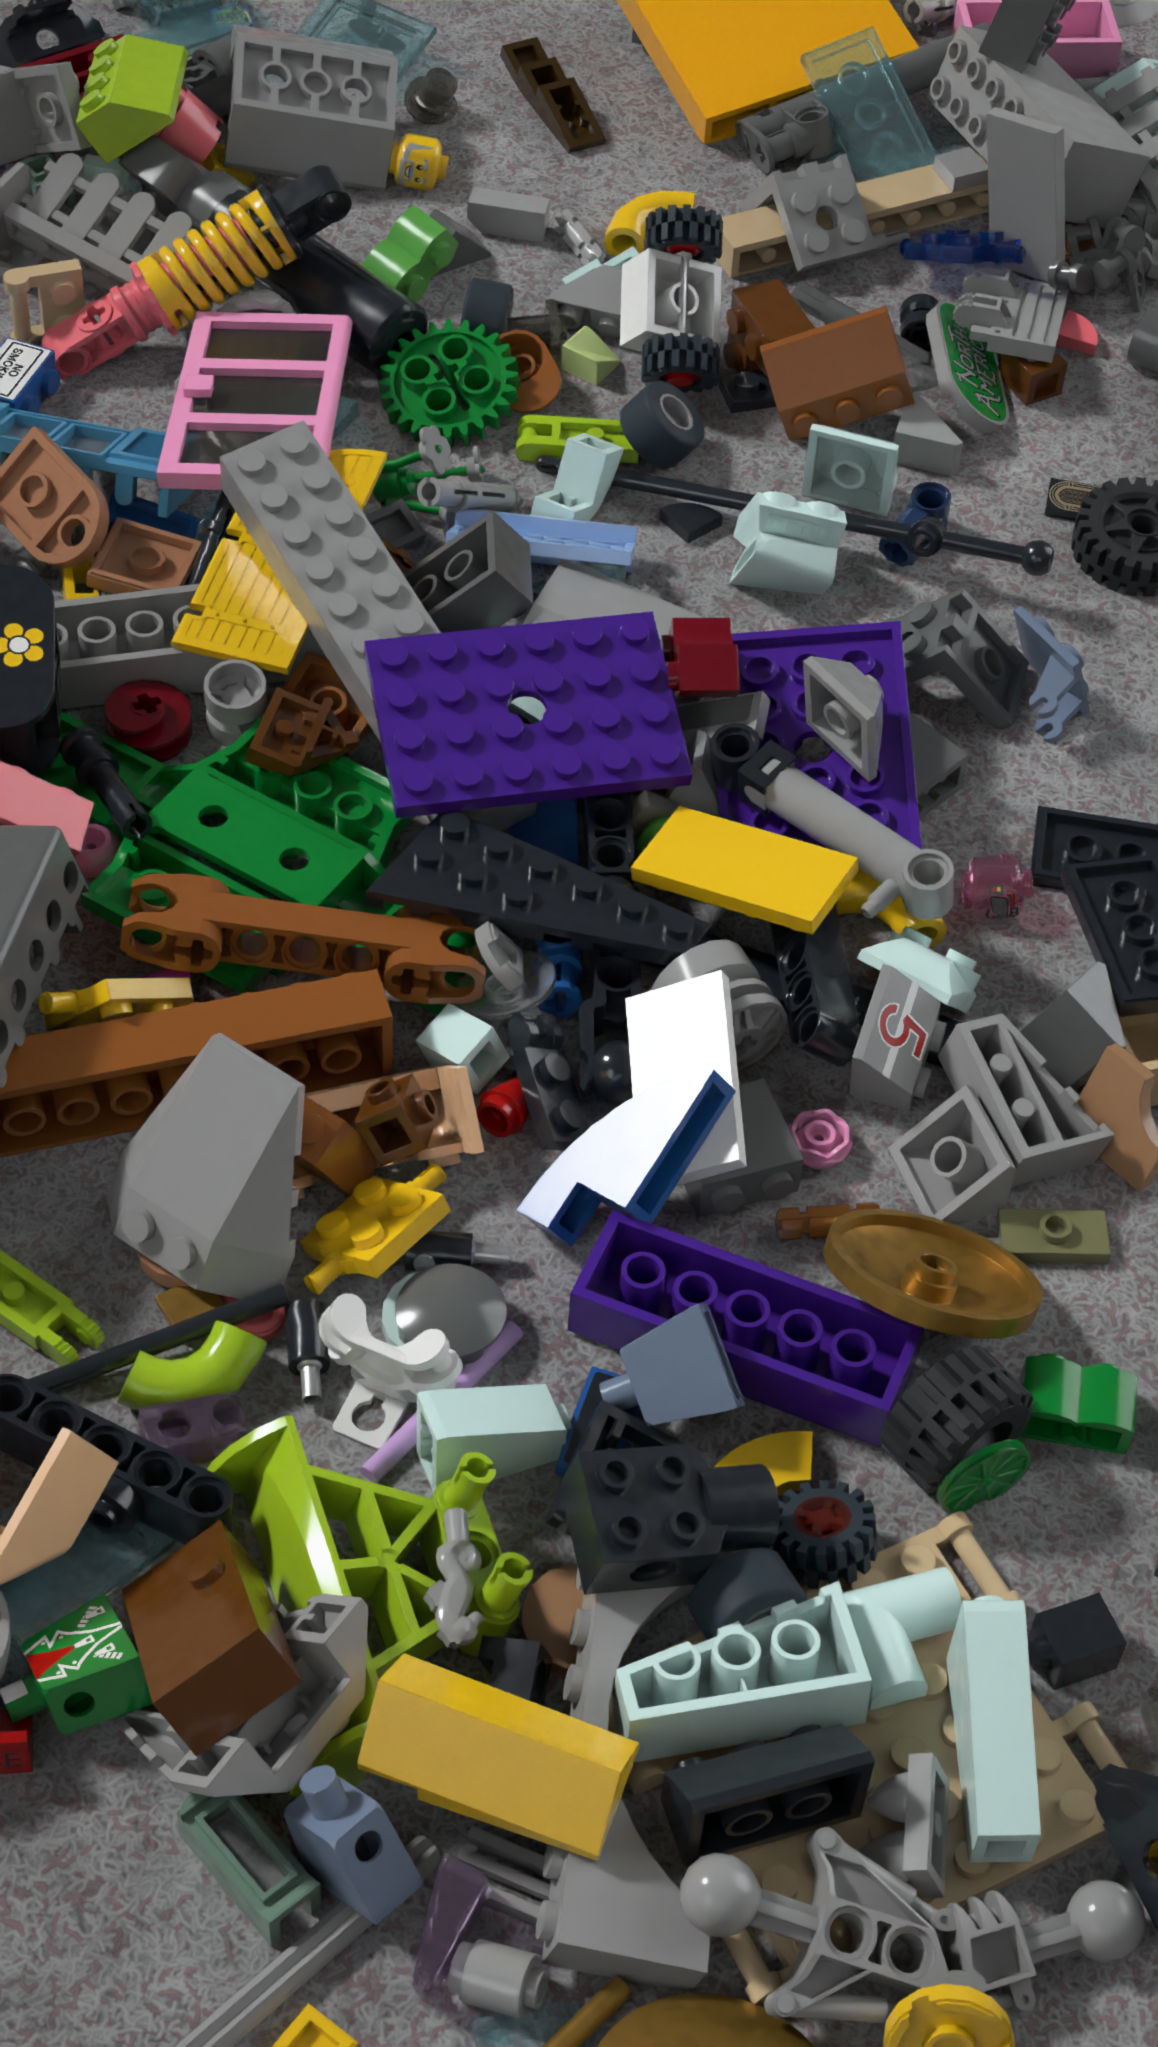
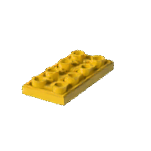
M678 806L631 866L632 880L812 935L859 871L858 857L682 806Z

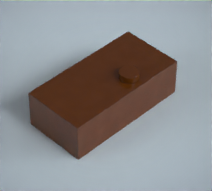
M221 1520L122 1589L152 1703L196 1757L302 1682L262 1573Z

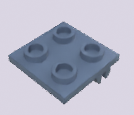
M1020 605L1013 611L1022 652L1029 661V665L1041 676L1035 692L1029 699V707L1031 710H1034L1040 704L1046 703L1045 706L1038 710L1039 719L1035 723L1034 729L1036 733L1052 728L1051 731L1043 736L1045 742H1056L1063 736V727L1077 712L1082 716L1090 713L1087 699L1089 687L1082 673L1084 661L1071 644L1067 643L1063 646L1055 638L1052 628L1042 616L1037 615L1033 617Z

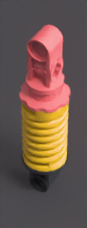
M325 165L312 167L305 174L272 194L260 184L256 186V190L240 199L238 203L230 205L228 212L232 220L223 211L215 215L218 229L210 220H205L200 225L204 237L196 229L187 231L186 238L190 246L181 237L173 240L172 247L176 253L175 255L168 246H162L158 253L155 251L138 262L130 263L133 279L129 283L124 284L123 287L118 285L109 289L110 293L88 303L79 312L45 331L42 337V346L54 350L56 370L59 371L60 378L66 380L68 379L67 376L79 373L81 376L86 375L89 371L110 358L119 356L138 341H146L149 339V333L154 332L157 328L164 327L172 336L177 335L179 330L190 324L188 320L194 321L197 311L196 307L202 312H210L213 310V301L217 304H223L227 301V292L234 296L241 293V284L245 287L253 286L256 282L255 275L262 279L268 277L270 270L266 259L273 269L279 270L283 267V262L287 265L297 258L299 260L304 258L300 243L329 225L342 220L351 209V198L334 170ZM96 314L101 319L99 323L94 318V315ZM108 336L112 339L113 344H109L106 338Z

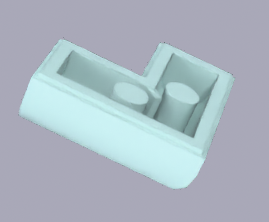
M941 1567L843 1592L872 1678L868 1704L869 1711L926 1696L928 1685L911 1641L955 1630L962 1601L956 1581L949 1569Z

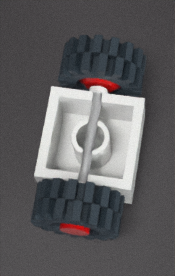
M683 204V208H677L676 205H668V210L660 207L656 209V212L651 211L648 217H646L645 251L622 264L620 347L642 352L641 381L645 383V386L650 382L663 381L672 384L683 393H688L690 390L699 393L703 389L710 390L713 388V385L717 386L719 383L722 267L711 264L716 262V258L720 259L722 256L723 220L721 215H716V211L712 209L705 211V207L702 206L692 209L691 205Z

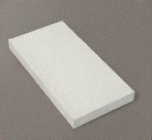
M720 970L625 998L633 1097L658 1083L704 1065L715 1069L736 1090V1093L677 1185L747 1167L729 978Z

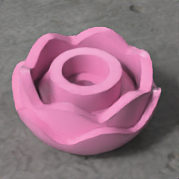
M88 824L81 851L75 857L85 878L98 877L113 862L121 845L115 833L102 825Z
M829 1109L801 1112L794 1122L788 1125L804 1159L803 1165L806 1167L820 1170L832 1168L841 1163L851 1150L853 1141L849 1135L848 1124L843 1118L838 1117Z

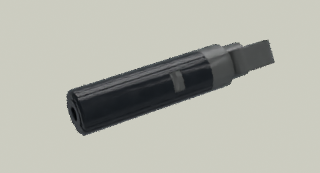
M155 135L150 136L128 150L118 162L130 175L155 192L156 206L160 213L166 217L178 211L188 214L192 221V229L198 230L202 237L204 236L200 225L203 221L210 220L218 229L215 215L223 211L232 220L228 212L230 205L238 203L240 199L253 192V190L222 170L209 171L194 160L187 159ZM317 234L300 243L304 258L300 260L297 258L287 265L283 262V267L275 270L266 259L270 270L269 276L262 279L255 275L256 282L251 287L276 292L290 303L296 314L349 316L353 321L347 355L380 377H382L381 365L390 364L387 355L388 351L401 353L398 342L400 338L409 342L414 341L412 330L415 328L423 335L428 332V316L422 306ZM316 332L330 342L332 332Z

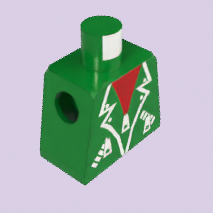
M105 1594L92 1599L25 1640L20 1648L31 1674L0 1689L1 1699L13 1724L47 1708L59 1733L66 1735L152 1704L140 1656Z

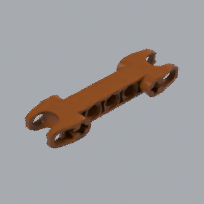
M148 874L134 879L132 882L129 910L135 914L123 920L120 949L129 956L143 962L171 970L194 973L212 970L219 961L333 977L350 972L358 973L377 969L381 982L384 983L387 992L394 998L402 1001L422 1004H464L482 998L486 968L478 962L483 957L477 943L469 948L448 945L449 937L457 932H468L475 937V930L477 928L464 926L460 917L437 912H432L430 919L411 915V907L407 906L399 908L392 916L234 895L231 894L226 884L212 877L192 874ZM148 889L160 890L169 898V905L167 907L149 905L143 901L141 894ZM137 929H149L161 932L162 939L155 945L145 946L135 941L132 933ZM248 930H256L261 933H253ZM300 937H308L313 940L301 939ZM352 944H360V945H363V946H365V947H356V946H353ZM447 971L464 972L471 975L475 981L466 988H456L448 984L445 975Z

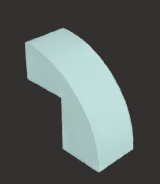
M587 433L568 438L554 489L535 496L530 515L590 521L598 511L610 488L624 448Z

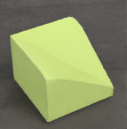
M586 325L562 345L561 369L595 386L620 365V359Z

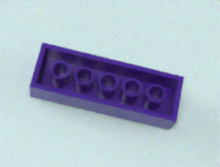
M612 1210L570 1293L567 1331L620 1350L689 1307L708 1303L743 1397L881 1448L880 1435L883 1431V1426L893 1407L906 1389L918 1359L925 1328L896 1318L865 1301Z

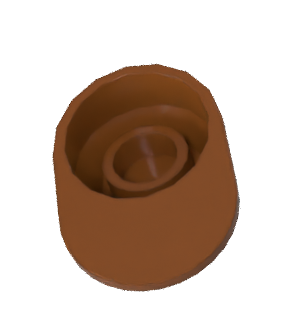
M512 330L502 333L499 336L501 345L509 344L511 355L517 361L520 387L517 388L519 400L518 403H510L511 410L527 414L545 409L557 398L562 386L560 370L546 344L538 335L527 330Z

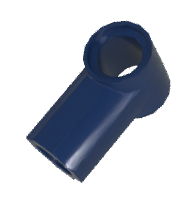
M936 482L918 484L912 490L910 504L895 522L914 525L923 517H934L939 519L947 530L951 504L950 491L944 485ZM886 538L880 539L879 551L883 553L887 560L902 567L906 565L912 566L919 558V556L910 551L907 542Z

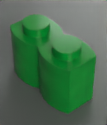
M1053 1353L1027 1356L1019 1377V1383L1031 1394L1034 1403L1029 1419L1019 1437L1126 1454L1135 1431L1138 1376L1108 1363L1082 1367Z

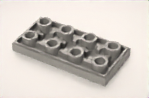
M994 107L986 113L990 260L1002 267L1011 268L1012 271L1048 282L1047 274L1051 263L1054 260L1065 261L1064 127Z

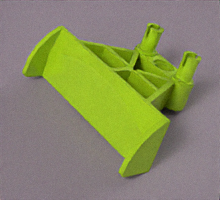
M293 1415L283 1416L254 1429L227 1447L208 1466L207 1470L221 1476L230 1484L233 1494L242 1493L276 1604L282 1603L285 1609L290 1612L307 1608L309 1598L320 1594L361 1597L362 1599L370 1598L386 1650L372 1658L367 1644L365 1697L351 1713L350 1721L345 1729L329 1741L312 1762V1768L321 1765L331 1766L339 1777L353 1786L359 1785L366 1771L358 1769L357 1762L378 1680L403 1653L425 1660L445 1647L444 1642L436 1636L439 1629L435 1613L431 1612L429 1605L423 1598L429 1587L436 1585L439 1580L445 1582L444 1576L437 1565L436 1553L437 1549L446 1542L444 1512L446 1510L463 1508L467 1511L469 1539L480 1552L482 1559L480 1569L468 1574L474 1585V1592L465 1616L467 1617L477 1611L484 1616V1620L477 1627L478 1633L475 1639L468 1645L459 1646V1648L464 1653L478 1657L482 1635L506 1637L517 1619L520 1611L519 1596L525 1586L530 1583L533 1569L526 1570L531 1564L521 1554L516 1552L502 1554L482 1499L485 1490L496 1474V1469H490L494 1463L486 1455L480 1452H469L463 1455L453 1477L438 1485L431 1498L309 1465ZM326 1517L345 1523L356 1558L339 1559ZM388 1534L399 1537L393 1545H391ZM418 1542L431 1578L402 1563ZM299 1783L290 1790L292 1796H300L302 1794Z

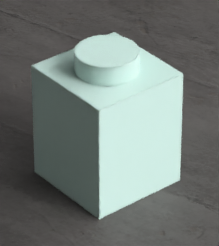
M450 1003L427 1025L424 1032L416 1039L418 1046L431 1066H467L471 1089L476 1095L510 1058L493 1026Z

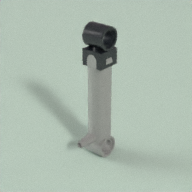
M732 723L716 730L711 737L710 743L712 769L715 782L722 789L729 792H739L740 801L765 818L774 812L828 849L858 857L859 869L881 883L861 906V912L865 917L874 918L879 912L884 911L898 896L903 898L906 910L912 916L919 919L933 920L941 918L950 911L954 901V866L952 860L945 853L935 849L922 850L799 770L797 768V757L772 740H769L760 749L759 736L752 727L745 724Z

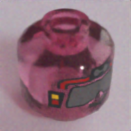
M1012 853L975 856L970 860L968 869L960 871L964 909L971 908L972 913L978 919L985 920L1019 916L1024 909V899L1034 897L1031 868L1022 869L1019 858Z

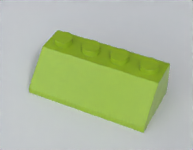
M126 34L117 41H114L113 38L107 39L94 50V58L89 68L90 72L87 82L84 85L85 90L83 98L79 103L80 109L75 124L106 164L174 122L189 55L184 46Z

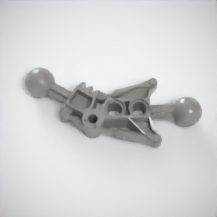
M830 1827L814 1830L806 1838L805 1845L815 1870L811 1904L760 1888L752 1869L745 1862L731 1854L712 1853L700 1857L688 1867L680 1886V1903L685 1916L696 1929L708 1936L726 1938L741 1933L747 1926H752L801 1943L798 1958L788 1981L770 1993L764 2001L766 2013L774 2019L797 2017L885 2023L898 2003L887 2002L885 1996L834 1993L859 1979H864L909 1995L918 1989L939 1984L970 1986L982 1993L1001 1987L1003 1993L996 1995L993 1991L985 1994L991 1996L1004 2010L1010 2009L1015 2013L1031 2010L1036 2002L1031 1977L1037 1975L1033 1964L1075 1951H1080L1088 1958L1102 1963L1119 1962L1134 1952L1146 1929L1144 1908L1136 1895L1123 1885L1110 1880H1095L1085 1884L1072 1896L1065 1913L1021 1926L1019 1918L1010 1903L995 1890L988 1891L983 1902L977 1897L970 1896L965 1901L963 1908L957 1903L951 1902L945 1908L937 1910L918 1898L915 1888L846 1844ZM835 1918L844 1921L852 1934V1942L846 1953L836 1949L830 1939V1926ZM936 1933H943L945 1958ZM896 1938L904 1941L911 1953V1964L905 1973L895 1967L890 1957V1947Z

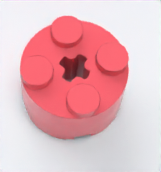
M182 86L174 122L154 135L180 152L187 159H192L201 164L217 143L221 131L216 128V125H223V120L189 89Z

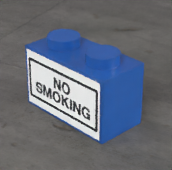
M7 337L0 345V402L9 403V408L39 413L40 405L47 395L53 396L59 387L60 373L56 370L55 352L51 349Z

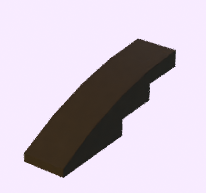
M538 37L502 45L500 57L517 88L568 153L605 144L606 138L575 78L567 79L556 57H547Z

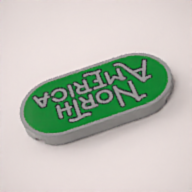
M941 300L926 314V326L940 390L947 400L953 397L959 404L955 410L965 423L981 433L991 434L994 430L995 432L999 430L1009 420V409L996 352L986 351L987 342L969 339L970 330L967 327H958V324H955L953 319L956 303L949 300Z

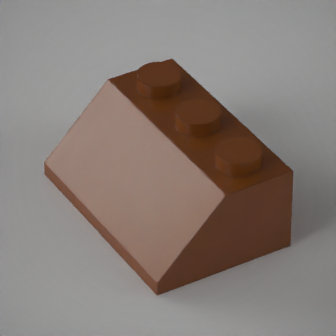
M886 306L760 346L777 410L789 440H800L809 437L812 424L838 428L915 403L907 367Z

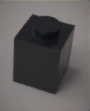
M1096 1593L1035 1615L1028 1636L1029 1663L1037 1674L1045 1673L1052 1689L1057 1690L1117 1669L1127 1642L1101 1594Z

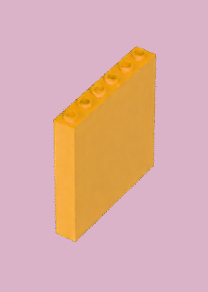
M617 0L703 144L737 136L735 125L740 119L919 48L889 0Z

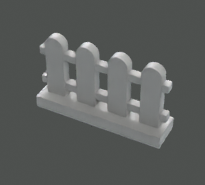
M1149 65L1141 70V77L1118 91L1113 87L1105 92L1106 98L1100 100L1092 89H1089L1086 93L1116 122L1122 118L1123 121L1118 124L1137 143L1140 141L1142 143L1140 146L1151 156L1136 188L1158 215V169L1155 170L1153 168L1158 165V134L1153 137L1151 136L1152 133L1158 130V100L1137 113H1133L1134 110L1158 96V66L1152 69Z
M74 153L62 155L56 164L49 160L43 168L44 174L47 177L34 196L25 193L20 201L21 206L12 202L3 214L8 237L55 262L78 259L82 268V277L108 291L116 285L123 287L124 284L129 283L133 279L130 263L138 262L155 251L158 253L162 246H168L175 255L176 253L172 247V242L175 238H183L188 246H190L186 234L187 231L192 229V221L188 214L180 211L174 212L168 216L165 222L154 217L156 204L151 194L139 192L133 195L129 202L122 200L118 197L120 194L119 180L114 174L101 173L92 183L83 179V161ZM74 189L83 194V197L68 216L59 210ZM111 209L120 215L105 236L95 229L108 210ZM147 228L156 233L144 253L140 255L131 249Z

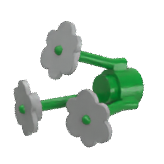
M435 425L421 428L419 432L421 440L419 451L397 459L386 460L374 486L373 495L377 502H386V506L403 499L410 511L439 515V521L444 525V536L446 537V532L455 525L456 512H449L440 506L427 507L418 501L406 500L408 495H414L416 483H420L426 477L429 479L430 477L446 479L452 475L468 476V480L471 482H484L483 473L486 469L482 465L478 445L473 446L474 457L466 458L465 467L451 468L449 459L451 449L447 439L440 435V431ZM423 460L426 465L431 467L432 471L414 473L411 468H405L404 466Z

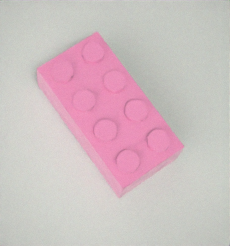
M957 0L952 35L956 33L959 25L973 27L983 22L991 25L1002 0ZM1076 0L1070 12L1067 11L1062 20L1059 19L1058 23L1063 28L1052 48L1049 47L1047 54L1073 80L1075 78L1101 77L1105 72L1109 71L1117 72L1123 42L1110 1Z

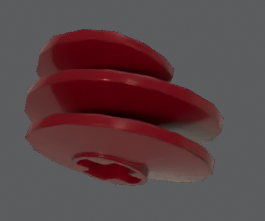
M142 679L121 685L114 689L105 700L106 731L114 739L160 763L176 757L187 747L193 734L191 706L186 696L175 686L162 681Z

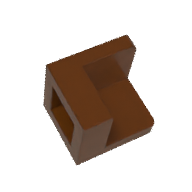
M1002 354L1000 373L1002 381L1027 406L1062 394L1068 363L1059 354L1054 355L1052 363L1039 360L1029 362L1026 358Z

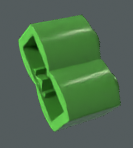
M413 205L397 219L388 237L373 248L362 266L413 301H416L426 292L432 276L450 264L459 243L446 228Z

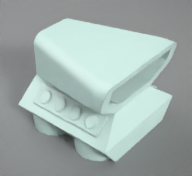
M757 492L739 514L733 537L746 548L733 570L729 584L823 595L834 580L837 550L847 525L845 511H841L837 506L828 502H800L795 497L783 492Z

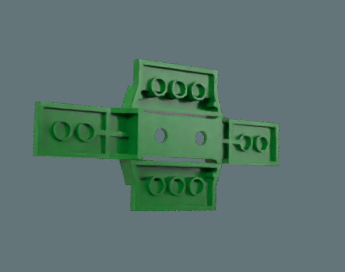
M61 711V740L68 732L75 728L87 726L93 728ZM264 715L250 726L233 744L195 764L164 765L95 729L102 738V748L110 751L118 760V774L140 805L152 818V829L141 839H139L132 827L130 828L135 834V840H129L122 834L120 827L102 804L97 794L92 790L82 787L76 779L75 768L65 763L60 756V752L54 764L38 777L58 787L68 788L75 792L76 795L94 802L88 824L102 825L114 832L119 838L121 845L113 862L88 886L89 893H80L83 908L121 929L124 918L135 914L129 910L132 882L134 879L148 874H192L212 877L226 884L231 894L268 899L163 843L165 839L173 845H182L203 856L205 861L212 866L223 867L244 878L249 886L263 888L286 902L392 916L394 912L404 906L385 902L384 909L365 906L366 890L388 868L394 854V839L416 816L395 818L388 779L344 756L292 776L245 762L249 747ZM217 813H222L228 818L223 825L218 827H207L199 821L203 815H214ZM298 855L304 856L309 861L308 865L300 870H289L280 864L283 858L296 857ZM148 889L141 894L143 901L149 905L165 907L169 905V898L160 890ZM137 929L132 933V935L151 945L157 944L162 939L161 932L149 929ZM248 930L253 933H261L256 930ZM468 932L454 933L448 939V945L459 948H469L477 943L476 938ZM300 937L301 939L313 940L308 937ZM352 944L353 946H356V947H365V946L360 945V944ZM523 953L524 980L532 970V957ZM481 959L478 962L486 968L482 998L469 1003L452 1005L484 1022L490 1014L495 1012L514 990L509 992L491 972L484 959ZM219 961L212 970L202 973L242 994L250 992L267 973L278 977L289 970ZM447 971L445 975L448 984L456 988H466L475 981L471 975L464 972ZM416 1003L436 1015H439L447 1006V1004Z

